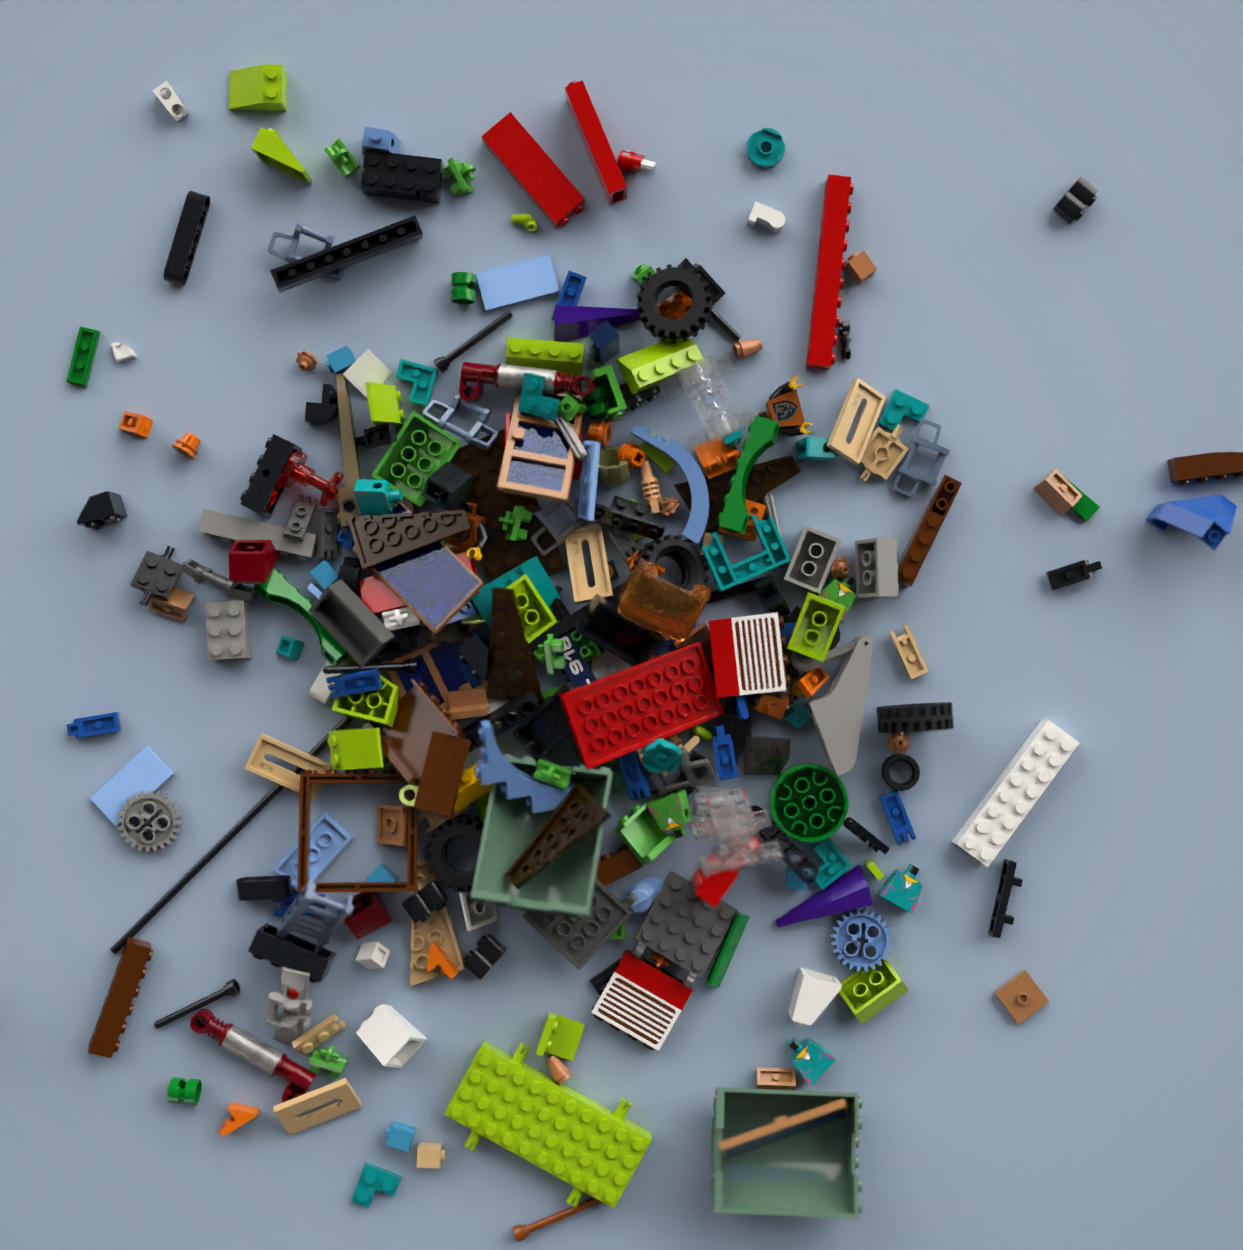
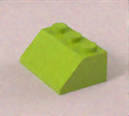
M884 959L880 960L882 966L877 963L874 964L875 970L868 966V971L865 972L863 967H861L859 972H854L841 982L842 987L839 993L861 1024H864L909 991L889 962Z

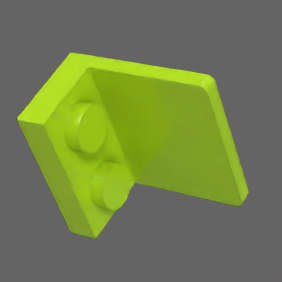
M549 1012L536 1054L543 1056L544 1052L573 1061L585 1024Z

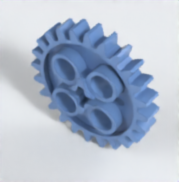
M857 908L856 914L849 910V916L847 917L842 914L843 921L836 920L839 926L832 927L836 931V934H830L831 937L835 938V941L830 942V944L836 945L832 952H839L836 959L843 958L842 965L844 966L849 963L850 970L854 966H856L857 972L860 971L861 967L867 972L868 966L875 970L874 964L877 963L882 966L880 960H888L885 953H892L887 949L888 946L894 945L888 942V939L893 938L892 935L887 934L891 928H885L884 926L887 921L880 922L881 915L875 918V911L873 910L869 915L865 908L863 913H860V910ZM852 923L858 926L856 934H850L848 931V927ZM862 923H865L863 937L867 941L862 943V956L858 957L860 942L857 941V938L861 937ZM871 926L877 928L878 932L875 937L868 935L867 931ZM849 943H854L856 946V950L852 954L846 951V945ZM868 946L875 948L873 956L865 954V949Z

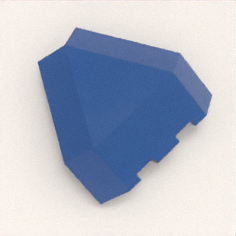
M1222 494L1170 501L1158 504L1146 520L1160 531H1164L1168 524L1194 535L1212 550H1216L1225 536L1231 532L1237 506Z

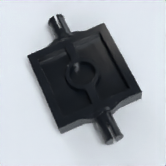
M167 546L164 555H157L150 551L146 552L131 582L132 587L144 593L140 601L141 605L148 606L151 597H159L168 601L182 573V564L170 559L175 551L173 547Z
M726 701L727 713L712 719L713 737L717 736L716 726L724 725L725 735L730 734L736 765L738 766L737 755L743 752H753L751 715L749 713L747 719L739 720L737 712H735L734 702L731 701L730 708V701Z

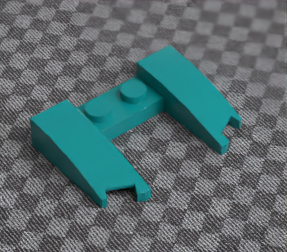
M757 515L750 516L763 552L734 565L730 564L716 532L712 533L711 537L713 540L707 547L702 545L703 554L719 592L791 561L772 516H769L768 520H757Z
M537 556L486 584L480 589L479 594H475L471 598L483 619L486 620L490 630L492 589L494 587L506 588L526 574L550 611L553 610L550 608V605L554 599H560L559 593Z

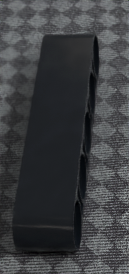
M193 191L187 193L164 269V280L183 286L186 284L209 210L210 196Z
M525 692L464 728L462 732L466 736L465 739L472 740L469 753L483 745V740L480 741L478 729H481V721L489 720L495 738L533 716L537 712L538 696L534 692Z
M756 805L749 807L746 813L748 825L805 883L814 882L818 875L816 863L761 807ZM757 813L760 818L753 820L750 818V815ZM765 827H771L774 831L770 834H767L763 831V829ZM785 841L787 846L781 848L777 845V842ZM796 854L801 858V860L798 862H794L790 859V857ZM808 868L812 869L814 871V875L807 876L804 873V870Z

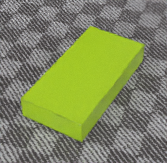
M645 442L641 444L640 448L645 452V455L666 474L676 464L670 457Z

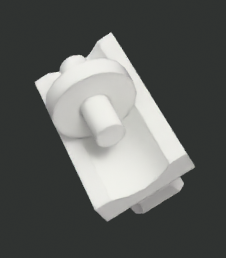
M408 607L382 613L384 624L390 631L421 625L420 619Z

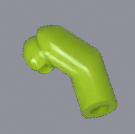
M530 214L512 215V224H523L530 232L537 230L538 223Z
M699 724L691 727L695 735L707 741L711 740L712 732L700 727Z

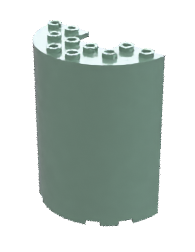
M504 754V757L517 769L534 777L538 763L533 758L523 757L522 759H515L513 755ZM580 765V767L564 766L573 770L570 780H573L575 784L579 783L607 810L613 777L611 769L599 767V770L587 769L584 765ZM500 782L493 783L471 898L484 902L487 900L491 904L506 907L508 904L511 908L555 916L568 914V916L582 918V915L583 917H589L605 822L518 889L511 884L505 877V874L556 809L533 813L530 807L526 806L525 797L507 799L505 793L501 792Z
M716 1087V1097H714L713 1112H715L716 1117H712L711 1169L712 1174H714V1178L711 1179V1190L714 1197L712 1199L714 1213L858 1219V1213L862 1211L861 1200H858V1192L862 1191V1181L855 1174V1168L859 1167V1158L855 1156L856 1148L859 1147V1137L856 1134H859V1129H862V1118L859 1117V1109H862V1097L859 1096V1093ZM843 1098L847 1105V1117L730 1159H726L720 1149L719 1142L775 1123V1119L786 1115L789 1118ZM824 1114V1115L815 1117V1118H813V1119H816V1118L825 1116V1115H827V1114ZM793 1125V1126L784 1128V1129H782V1130H785V1129L794 1127V1126H796V1125ZM779 1130V1131L770 1133V1134H768V1135H771V1134L780 1132V1131H782V1130ZM748 1141V1142L739 1144V1145H737V1146H740V1145L749 1143V1142H751V1141Z

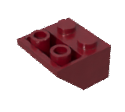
M235 540L229 552V580L235 584H266L278 559V554L272 541Z
M361 892L353 896V912L351 916H347L344 920L358 940L392 922L378 892Z

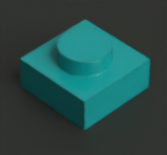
M739 429L723 437L721 441L724 447L729 445L731 448L741 443L740 439H742L743 434Z
M797 703L795 711L783 717L799 730L811 715Z

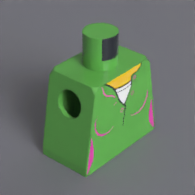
M846 575L841 583L833 579L818 594L820 597L845 606L839 623L844 621L856 597V594L850 590L856 580L849 575Z
M685 789L653 799L647 803V807L662 831L672 829L675 838L686 835L683 825L689 822L692 816Z

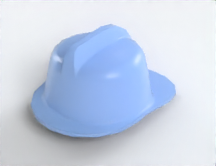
M656 877L644 878L625 890L622 895V902L632 892L637 896V900L629 909L634 915L644 914L650 910L664 883Z

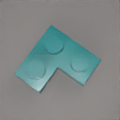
M400 359L396 378L414 383L409 402L427 407L431 399L438 369Z
M526 372L524 374L518 411L556 420L560 400L542 396L545 376Z
M895 389L878 425L894 431L897 425L900 424L903 416L920 423V420L924 419L930 405Z
M829 837L819 841L812 847L824 861L818 867V875L815 880L822 890L852 867Z
M366 1162L351 1201L369 1208L376 1190L394 1197L402 1176Z

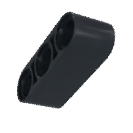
M289 875L243 877L236 880L238 900L285 899L293 895L291 877Z

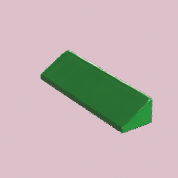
M737 911L707 977L708 986L719 987L749 920L748 915Z

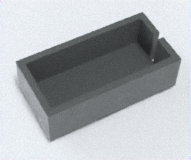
M342 579L328 586L320 598L308 610L361 667L374 660L394 637L393 633Z

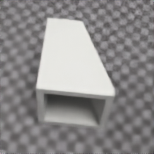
M799 967L788 1008V1014L795 1025L805 1027V1024L811 1026L841 990L842 985L837 977Z
M385 1004L377 1006L373 1010L371 1017L362 1022L360 1029L356 1032L384 1067L402 1068L427 1040L422 1033L391 1005Z

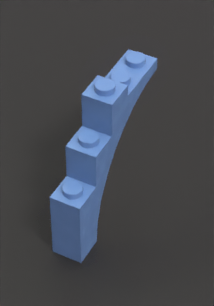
M489 720L481 721V729H478L480 741L483 740V747L480 748L482 759L477 760L478 767H475L476 779H480L482 785L500 782L501 792L505 793L507 799L525 797L526 806L530 807L533 813L557 809L574 787V781L570 780L568 788L565 790L534 779L533 776L517 769L500 752Z

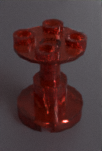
M300 451L295 452L290 458L291 464L286 465L280 483L287 488L292 487L295 482L306 487L309 484L323 491L319 505L326 507L330 499H335V495L338 493L336 487L341 483L344 475L337 471L329 481H326L315 475L314 469L305 465L307 460L306 454Z

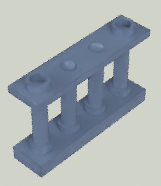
M309 881L280 919L277 936L284 938L288 932L295 931L319 939L317 949L321 950L325 944L329 943L331 936L345 918L351 916L354 905H352L353 896L349 895L344 903L319 896L315 892L316 883ZM315 902V903L321 904V905H323V906H326V907L335 909V910H337V912L334 913V912H331V911H328V910H325V909H322V908H319V907L310 905V903L313 904V903ZM309 912L317 916L329 919L330 921L325 922L314 917L305 915L303 913ZM300 921L321 928L322 931L320 932L297 923Z

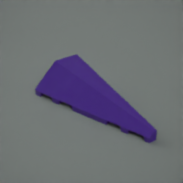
M555 305L554 341L569 342L588 336L606 320L613 328L641 320L638 309Z
M855 866L854 869L840 876L839 879L828 885L824 890H819L804 900L803 903L792 908L782 917L777 918V926L781 927L873 905L861 866Z

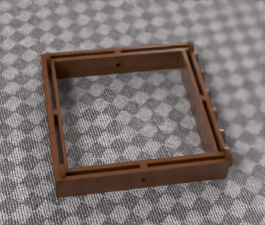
M305 770V774H300L297 893H300L309 882L312 784H414L407 782L401 773H395V770H384V774H376V770H364V774H356V770H345V774H337V770H325V774H317V770ZM409 789L408 801H411L415 798V792ZM408 805L407 882L316 883L315 892H417L419 810Z

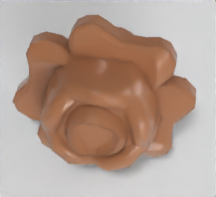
M303 351L302 353H297L296 362L299 363L301 370L311 371V369H316L318 361L311 352Z
M673 496L670 499L664 497L661 500L660 514L666 517L676 514L680 507V500L675 499Z
M837 557L832 562L829 571L834 579L842 580L844 576L849 574L851 566L848 564L847 558Z
M892 733V738L887 739L889 750L893 751L894 754H905L907 752L906 749L910 748L909 736H904V733Z

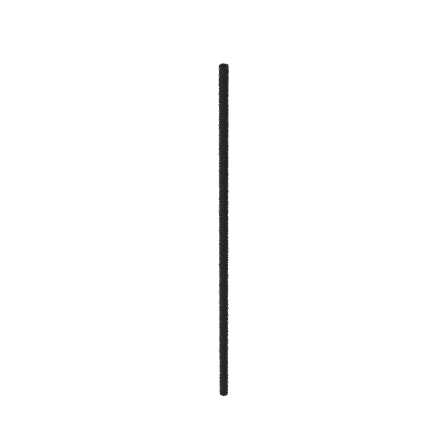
M345 716L331 731L344 729L354 718ZM328 734L308 754L316 757L328 745ZM295 766L291 771L298 774L303 769ZM277 783L110 950L116 954L124 947L127 938H133L284 786Z

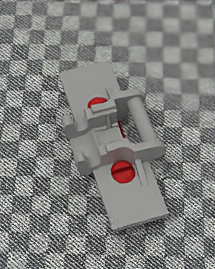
M287 968L282 969L280 991L271 992L268 998L270 1007L269 1015L266 1017V1024L275 1027L274 1040L292 1043L302 1035L303 1029L307 1030L309 1028L313 1001L307 999L309 973ZM278 1004L282 1005L284 1011L277 1014Z

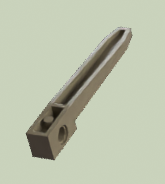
M343 373L336 374L345 488H338L335 498L336 504L340 507V512L337 513L338 524H341L343 528H350L347 516H362L353 490L357 479L363 478L358 446H356L355 442L356 433L347 378ZM354 503L355 510L350 513L347 512V505Z

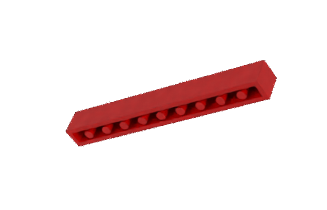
M828 174L826 179L806 368L829 370L831 365L835 363V354L832 352L833 346L837 344L838 336L835 335V327L839 326L840 316L836 315L837 308L840 309L842 297H839V289L842 290L844 278H841V271H844L846 259H843V252H846L848 240H845V233L849 232L850 221H847V214L851 213L852 203L849 202V195L853 194L854 184L851 183V177Z

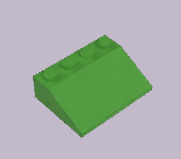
M412 411L397 434V442L391 443L371 476L376 480H387L392 490H401L403 497L421 507L426 500L422 494L427 478L446 462L451 461L462 442Z

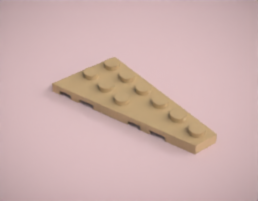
M426 859L418 861V891L437 877L435 872H429L428 869L432 868L430 862L426 863ZM447 905L438 912L436 909L430 912L431 917L423 923L420 921L415 923L411 918L410 986L444 976L439 969V964L427 973L429 948L434 941L438 943L459 971L466 968L463 965L464 960Z

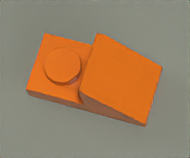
M124 411L119 429L147 438L153 420L141 414Z
M820 666L804 673L795 681V684L805 697L809 698L830 678Z
M436 941L432 942L429 948L427 973L439 964L441 973L445 977L448 976L452 979L458 974L459 970Z
M231 1102L227 1108L232 1116L222 1123L223 1126L219 1130L221 1136L228 1135L254 1119L260 1112L259 1108Z

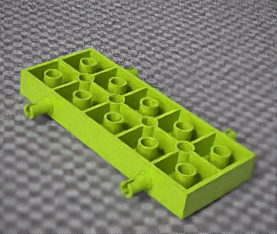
M483 1040L444 1115L472 1130L464 1146L468 1149L471 1142H473L470 1150L475 1151L481 1137L484 1136L574 1186L566 1199L569 1205L573 1203L572 1207H577L583 1193H587L615 1209L652 1141L651 1132L625 1118L632 1103L629 1100L626 1103V1099L621 1098L617 1109L613 1112L564 1084L559 1085L550 1076L524 1063L523 1061L531 1049L528 1044L524 1048L525 1043L520 1042L512 1056Z

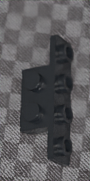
M615 495L611 508L595 503V521L653 540L662 537L665 526L647 520L651 509L649 506Z

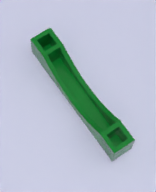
M755 416L754 421H751L749 424L748 432L750 433L748 439H745L743 442L742 450L744 451L742 457H739L737 460L736 468L738 469L736 475H733L731 478V490L725 496L724 511L720 512L718 517L719 526L723 530L740 535L745 534L750 519L745 501L747 478L757 459L775 444L780 429L777 421Z
M273 568L266 584H255L254 589L267 602L286 606L298 612L309 622L318 636L321 655L332 666H338L348 657L347 651L308 611L312 607L311 601L307 597H303L295 585L286 581L285 576L280 571L277 572Z

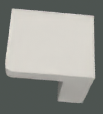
M378 941L362 943L355 961L367 969L384 968L390 950Z

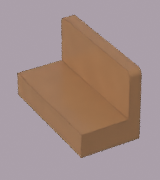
M1056 468L1034 487V490L1059 515L1071 509L1083 496Z
M174 587L168 601L159 597H151L149 611L185 622L188 618V608L195 595Z
M702 622L672 644L677 649V647L686 646L700 641V643L710 641L709 628L705 622Z
M486 688L448 692L449 712L452 715L450 717L452 720L488 715L489 704Z
M757 1067L756 1089L795 1090V1069Z

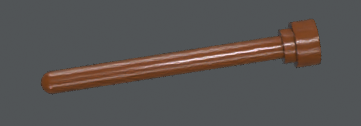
M593 1197L577 1204V1207L567 1208L527 1226L525 1224L514 1226L515 1237L518 1242H521L529 1236V1233L600 1204L601 1201Z

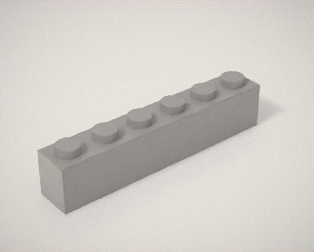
M203 509L198 529L199 532L204 533L203 537L215 539L216 536L223 537L222 541L233 544L234 540H271L275 550H279L278 554L289 557L290 553L297 555V559L308 561L309 558H315L317 535L306 533L303 542L284 538V527Z

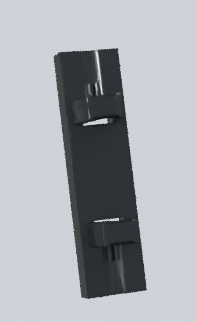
M1004 859L988 934L996 938L1001 937L1004 923L1013 925L1014 917L1006 914L1012 885L1021 887L1023 881L1018 877H1014L1017 863L1009 859Z

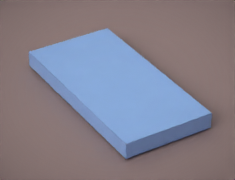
M550 254L476 274L486 312L559 293Z
M146 746L90 799L115 826H119L121 823L117 822V819L122 816L118 812L124 810L121 805L127 803L126 800L129 797L133 799L135 793L140 796L142 790H145L147 795L151 789L154 793L174 773L149 746Z
M326 812L311 827L310 882H314L354 838ZM298 842L273 869L278 875H289L292 888L296 891Z

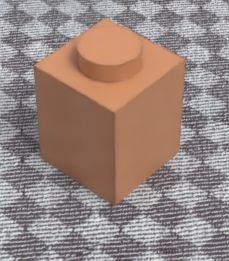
M865 251L860 254L855 252L848 258L849 261L846 265V268L858 285L871 277L877 270Z

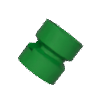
M469 272L452 273L451 285L454 289L451 290V302L456 304H474L476 301V291L473 288L476 287V275Z
M598 386L592 395L584 396L585 403L589 404L587 410L590 419L604 417L607 410L613 409L611 402L607 400L609 394L606 386Z
M173 1077L168 1088V1103L180 1104L184 1101L186 1105H197L201 1096V1080L188 1079L186 1081L185 1078Z

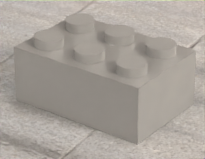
M805 525L801 530L782 581L816 595L820 594L841 540Z
M871 538L855 541L857 598L898 596V547L896 538Z
M249 601L205 602L208 660L252 658Z

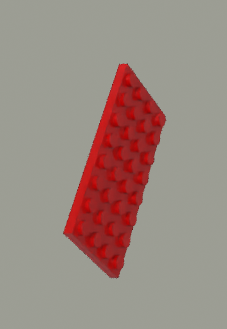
M700 641L560 694L583 764L587 769L647 746L658 738L664 739L725 714L720 698H717L716 687Z

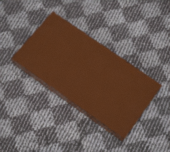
M433 731L414 808L452 817L472 740Z

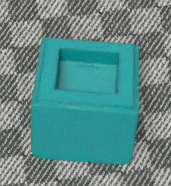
M282 635L276 653L299 660L304 642Z

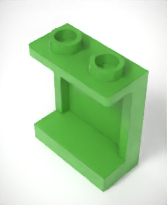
M610 364L593 370L590 377L596 384L603 382V385L607 387L608 399L613 409L607 410L604 421L610 420V422H615L621 419L627 406L613 367Z
M647 802L643 805L637 804L630 810L632 814L622 817L618 821L620 825L614 829L643 866L653 861L676 839L672 832L666 835L659 828L656 821L646 810Z

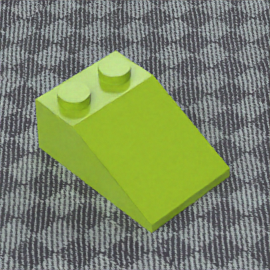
M262 64L230 71L229 110L287 111V72L283 65Z
M261 127L251 146L259 160L311 185L313 181L283 142V139L279 137V133L271 128L266 130Z
M366 382L371 421L376 426L387 422H395L396 428L402 427L403 421H405V413L403 409H400L399 402H402L401 391H398L393 385Z
M526 574L506 587L507 589H514L520 611L519 615L529 643L558 622Z
M808 592L787 649L824 662L845 606Z
M346 728L328 731L332 770L384 767L379 728Z

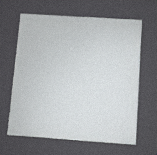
M369 349L343 373L367 399L366 382L383 384L393 374Z

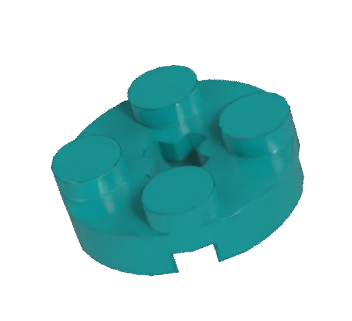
M763 128L754 132L747 143L748 159L760 168L775 167L781 161L785 152V143L782 140V136L771 128ZM768 144L771 151L763 152L761 146Z
M658 738L643 749V765L647 770L656 774H661V771L673 772L681 764V749L671 742Z

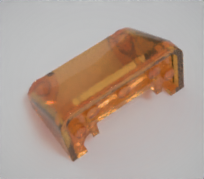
M641 558L621 587L617 607L619 614L625 619L676 641L684 642L690 636L711 596V589L703 585H695L690 592L658 578L656 566L652 562Z

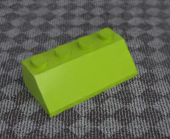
M507 337L506 364L561 371L565 375L582 376L585 346L580 343Z
M687 338L688 341L683 342V339L677 340V343H672L671 340L661 341L618 358L616 363L631 394L634 395L697 369L704 362L697 344Z

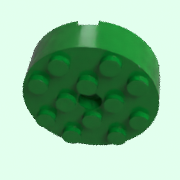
M800 763L788 767L778 775L770 789L769 809L773 820L789 837L802 842H817L832 836L842 826L848 812L849 802L844 784L832 771L818 764ZM806 798H812L814 801L813 805L809 808L804 806Z

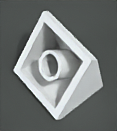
M461 890L459 892L467 931L499 921L496 905L487 902V900L484 902L471 898L472 890L469 892Z

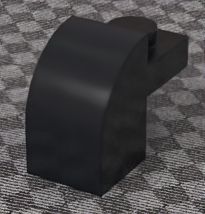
M323 384L322 403L306 402L305 422L308 424L325 425L337 418L339 408L337 404H333L337 399V391L334 390L331 384Z
M345 556L343 565H340L338 581L342 579L359 597V580L363 570L359 558Z
M771 575L753 583L757 595L768 614L778 612L780 617L791 614L785 599L778 591Z

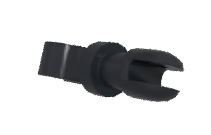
M842 321L838 326L841 335L839 343L842 344L841 357L845 360L851 357V349H849V342H851V338H849L850 322Z

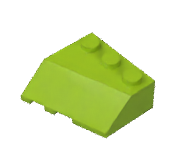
M348 655L346 665H359ZM380 675L382 689L335 697L332 711L339 715L392 728L398 710L399 687Z

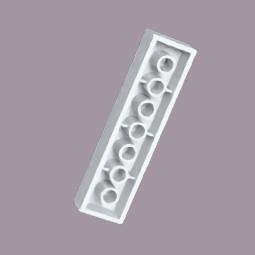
M1042 719L952 842L978 862L989 867L1079 745V742L1050 720Z

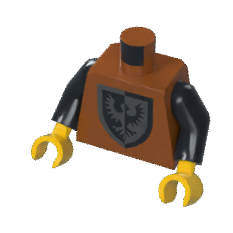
M800 376L792 377L790 382L779 386L769 396V401L766 403L767 410L757 413L759 417L777 421L780 425L778 433L789 437L803 434L812 435L814 431H807V427L813 424L804 422L797 389L793 390L803 386V383L798 385L795 383L796 379L800 378Z
M467 502L465 511L467 512L472 530L445 541L469 549L467 556L471 560L474 557V559L479 561L482 558L480 551H483L489 540L486 519L476 515L477 504Z
M794 683L790 690L791 695L777 691L749 694L747 699L756 711L782 719L783 715H790L795 711L799 700L798 697L801 696L802 692L796 688Z

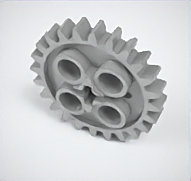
M151 789L147 795L145 790H142L140 796L135 793L133 799L129 797L126 800L127 803L121 805L124 810L118 812L122 817L118 818L117 822L122 824L117 829L124 831L120 837L127 836L125 843L133 842L131 848L138 845V851H141L145 847L148 853L152 847L157 852L159 846L165 849L166 843L171 845L172 839L177 838L178 835L175 832H179L181 828L176 825L182 823V820L177 818L182 813L175 812L179 806L171 805L174 799L167 801L168 794L161 797V791H158L154 795ZM146 804L153 805L154 811H148ZM160 809L163 810V812L160 815H158L151 823H149L141 832H137V829L140 828L156 812H158ZM137 817L140 820V824H134L131 818ZM159 818H165L168 821V825H162L159 822ZM145 831H151L153 838H148L145 835Z

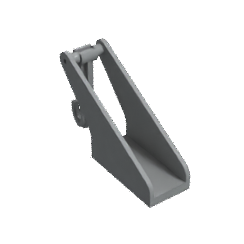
M869 636L857 637L853 642L829 650L824 662L814 658L799 661L796 658L798 652L792 651L790 655L792 666L802 672L810 671L844 658L829 690L819 697L805 701L830 770L836 776L851 771L856 763L874 641Z

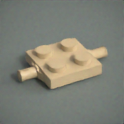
M897 425L892 434L885 432L880 427L875 429L870 436L860 461L866 468L859 477L861 480L863 479L866 482L872 473L887 480L909 450L898 439L904 430L903 427Z

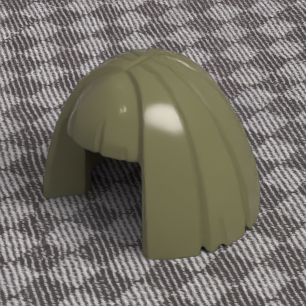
M620 447L600 448L597 479L607 487L623 486L630 478L628 462H619L618 460Z

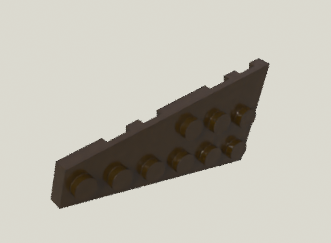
M789 455L754 464L747 478L745 499L754 502L800 473L801 470L793 457ZM737 469L709 480L708 477H704L707 484L710 506L705 533L719 524L718 517L720 512L724 511V499L726 494L730 493V481L732 476L736 475ZM689 482L674 484L673 486L691 512L692 498Z
M465 510L442 511L440 513L422 512L419 514L398 513L379 516H347L361 567L365 571L472 530Z
M494 587L492 589L487 698L512 701L525 692H534L538 696V705H543L545 699L542 696L541 685L536 675V667L529 642L526 639L525 628L519 615L520 611L514 589Z
M576 783L511 866L505 877L514 887L521 888L612 815L582 785Z

